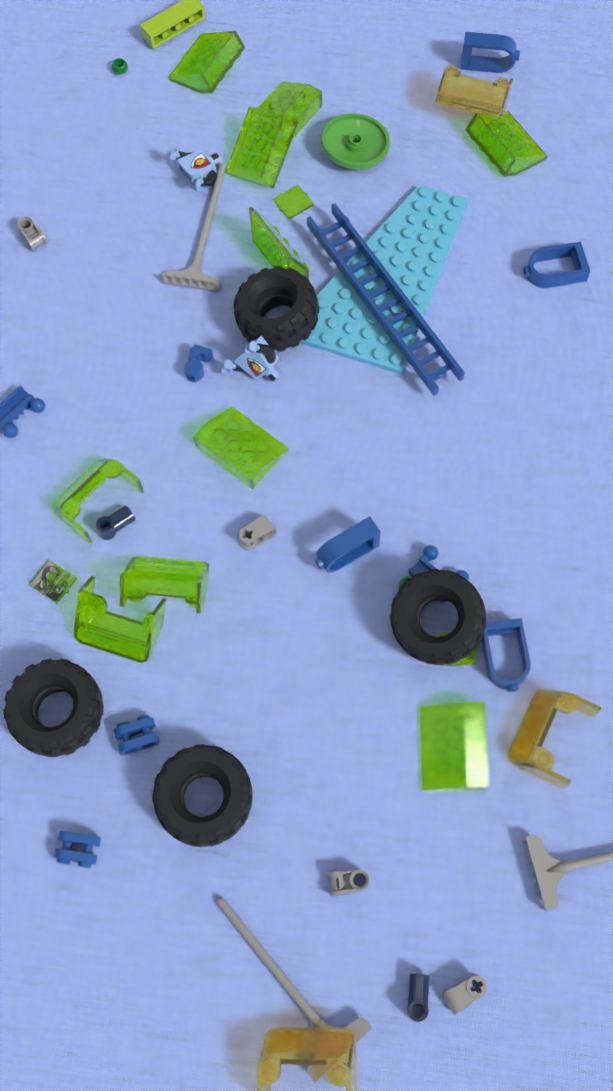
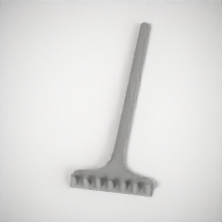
M220 163L192 264L182 271H166L162 273V283L219 292L220 280L205 275L200 264L226 168L225 163Z
M528 836L523 841L528 847L526 853L530 854L531 862L529 864L533 865L534 873L532 875L536 876L537 884L535 886L539 887L540 895L538 897L542 899L544 905L542 910L545 911L558 907L557 885L567 872L613 861V852L573 861H561L554 859L546 852L539 836Z
M219 897L217 905L318 1031L320 1040L319 1052L307 1069L313 1081L317 1082L372 1028L371 1025L364 1018H358L346 1027H334L322 1020L226 900Z

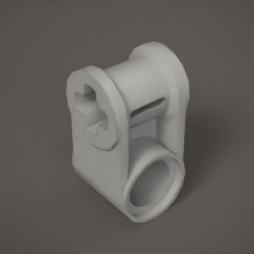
M23 216L18 220L17 225L20 233L32 251H35V248L43 243H48L43 232L30 217Z
M261 515L240 530V545L245 550H252L264 541L272 538L277 530L265 515Z
M364 870L327 873L331 885L330 896L364 891L369 886L370 879ZM358 874L366 878L365 884L361 887L356 886L353 882L354 877Z
M473 975L448 988L442 995L453 1014H457L486 993L487 984L482 977ZM473 980L475 982H481V985L479 986L480 991L478 993L475 990H470V988L473 986Z

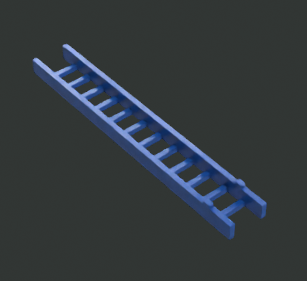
M336 203L331 205V211L338 222L324 230L318 227L311 216L307 217V227L432 395L438 394L439 387L435 381L446 375L445 372L449 370L452 371L459 382L462 381L465 374L463 369ZM342 227L347 235L330 243L326 235ZM349 240H352L357 246L342 255H339L335 249ZM361 252L366 260L349 268L344 260ZM371 265L376 272L359 281L354 273ZM380 277L386 285L369 294L363 286ZM390 290L395 298L378 307L373 299ZM400 303L405 312L388 320L383 311ZM410 316L415 325L398 333L393 325ZM420 329L426 338L408 347L402 338ZM430 343L436 351L418 360L413 351ZM440 356L446 365L429 374L423 365Z

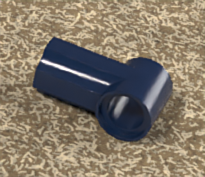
M124 506L109 516L100 517L96 522V527L102 539L110 540L116 535V532L136 519L129 507ZM106 526L110 527L107 530H102Z
M412 973L409 975L407 1015L414 1022H421L428 1016L429 975ZM414 1004H419L423 1007L424 1013L421 1018L413 1016L411 1009Z

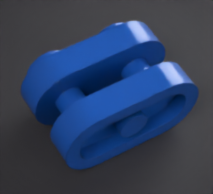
M144 715L138 717L137 721L131 723L126 721L117 724V728L113 731L115 739L123 740V743L118 745L120 755L135 753L160 743L158 734H151V730L156 727L154 718ZM143 733V736L131 740V736Z
M59 831L57 840L63 841L62 849L55 848L53 857L57 858V863L69 865L70 861L78 862V866L91 868V864H96L97 855L91 853L93 846H100V837ZM72 843L84 845L83 852L71 851Z

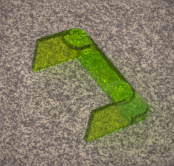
M99 458L52 504L54 513L89 545L92 543V540L87 531L74 520L80 513V504L107 478H117L119 475L141 494L144 492L140 479L115 459Z
M144 556L133 557L120 575V606L124 607L128 599L132 602H140L147 595L185 598V602L189 606L196 607V613H201L206 600L210 565L202 561Z
M91 576L78 590L74 624L75 639L81 644L140 663L146 662L152 654L163 626L167 599L163 598L153 612L147 613L143 618V622L107 611V601L105 598L94 594L95 576Z

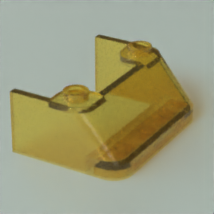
M449 63L444 69L435 102L456 109L500 118L508 105L514 78H510L509 82L508 79L502 77L494 80V82L462 75L458 67L452 66Z
M548 689L536 691L508 751L509 762L546 782L564 789L570 784L571 780L551 771L554 764V756L550 751L542 748L556 712L558 710L565 714H571L578 711L594 718L602 707L570 692Z
M274 1027L266 1032L257 1067V1091H271V1084L275 1083L281 1075V1064L326 1065L327 1078L333 1085L346 1086V1091H357L356 1037L350 1029Z

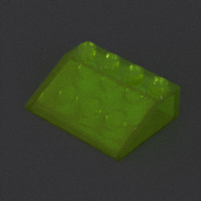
M236 31L201 33L169 75L168 79L199 93H212L216 90L220 81L224 79L228 70L233 67L236 59L241 56L245 46Z
M282 81L245 121L243 127L284 150L322 107V91L310 84Z
M249 107L225 173L274 189L298 121L284 112Z
M509 111L475 113L465 129L470 139L475 141L479 149L486 154L489 161L497 167L499 173L504 177L515 176L548 158L546 153Z
M250 207L252 242L272 267L292 268L309 279L310 270L308 265L300 260L297 251L292 250L288 240L280 235L279 229L273 226L256 209Z
M233 406L206 422L193 436L195 447L252 490L289 450L286 445Z
M457 702L420 706L422 791H486L489 787L485 702Z

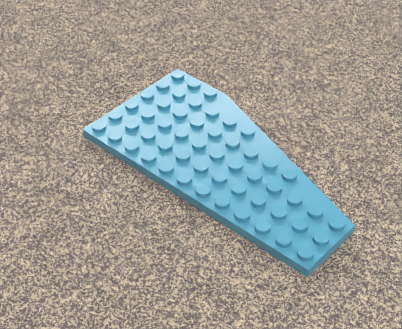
M418 185L367 240L366 244L424 318L467 207L468 199ZM359 252L346 264L351 268L366 260V258ZM368 265L355 272L354 275L360 281L376 271L371 265ZM339 271L317 295L319 303L318 322L314 330H311L310 336L305 341L302 340L299 343L402 375L407 363L406 358L342 272ZM379 277L363 287L370 294L386 284ZM388 290L373 300L380 307L393 300L395 296ZM398 303L383 311V313L390 320L405 312V309ZM408 316L394 324L393 327L400 333L415 325V323ZM419 330L402 338L408 347L414 344Z

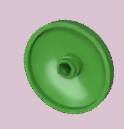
M347 113L334 117L325 125L321 144L326 156L337 165L353 170H364L375 167L386 158L389 151L390 138L385 127L374 118L358 113Z

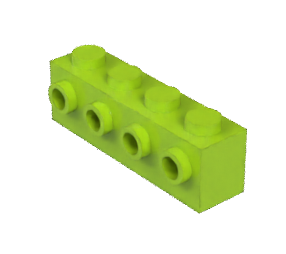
M181 0L140 24L142 38L152 49L158 47L204 20V5L199 0Z

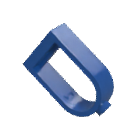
M465 32L460 70L503 73L510 70L514 66L515 61H519L520 50H516L515 41L506 35ZM472 48L502 50L509 53L508 56L502 58L473 56L471 54Z
M580 241L537 249L531 254L528 266L523 267V273L533 285L539 288H552L587 282L590 268ZM571 256L576 270L544 275L539 273L533 265L540 261Z
M370 516L324 543L316 552V565L320 570L324 568L328 573L347 566L379 547L381 531Z
M522 618L486 622L481 643L487 675L493 684L506 689L507 692L518 691V686L524 682L531 667ZM517 634L523 666V674L520 678L507 680L496 673L488 636Z

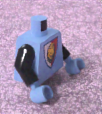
M169 146L167 154H170V159H177L179 172L197 192L205 186H212L217 176L216 164L221 162L217 153L208 157L203 150L185 153L179 151L175 146Z
M260 336L255 341L245 345V349L237 356L233 364L231 360H226L221 366V372L223 374H230L232 369L234 371H243L256 380L266 375L273 382L280 375L274 368L279 359L273 347L268 345L264 338Z

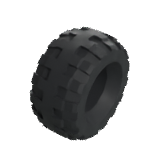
M274 266L272 269H261V272L250 275L245 283L243 282L238 288L239 290L233 303V313L237 326L249 343L262 336L268 345L278 352L285 351L289 347L294 348L299 345L300 341H305L310 336L311 330H314L318 322L319 303L314 287L306 276H303L295 269H284L282 266ZM282 305L291 307L287 313L279 317L264 318V315L274 307Z
M430 569L429 571L419 572L411 576L410 580L401 585L391 604L390 624L396 641L410 656L427 664L448 665L466 658L479 645L486 628V609L478 590L465 577L449 570ZM438 599L452 603L458 613L456 627L452 632L443 637H434L427 634L420 623V615L424 607Z
M45 659L40 661L39 664H31L26 667L25 672L20 676L17 675L11 682L13 685L6 692L4 699L6 701L5 709H3L4 719L12 737L28 751L46 757L67 756L75 753L78 748L87 745L91 741L92 735L95 732L97 733L104 712L103 696L94 678L80 665L65 659ZM56 692H66L71 695L73 709L66 721L54 727H46L40 723L38 710L42 701L47 696Z
M204 744L183 748L177 751V754L173 757L168 758L155 778L152 793L155 814L162 827L176 840L195 847L219 845L236 835L248 819L253 800L251 781L242 763L232 753L223 748ZM201 777H211L222 786L224 793L223 802L213 814L205 817L196 816L190 813L185 806V790L194 780Z

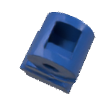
M197 344L190 348L189 362L186 363L184 368L188 381L198 382L202 379L204 369L200 361L210 362L214 358L212 349Z

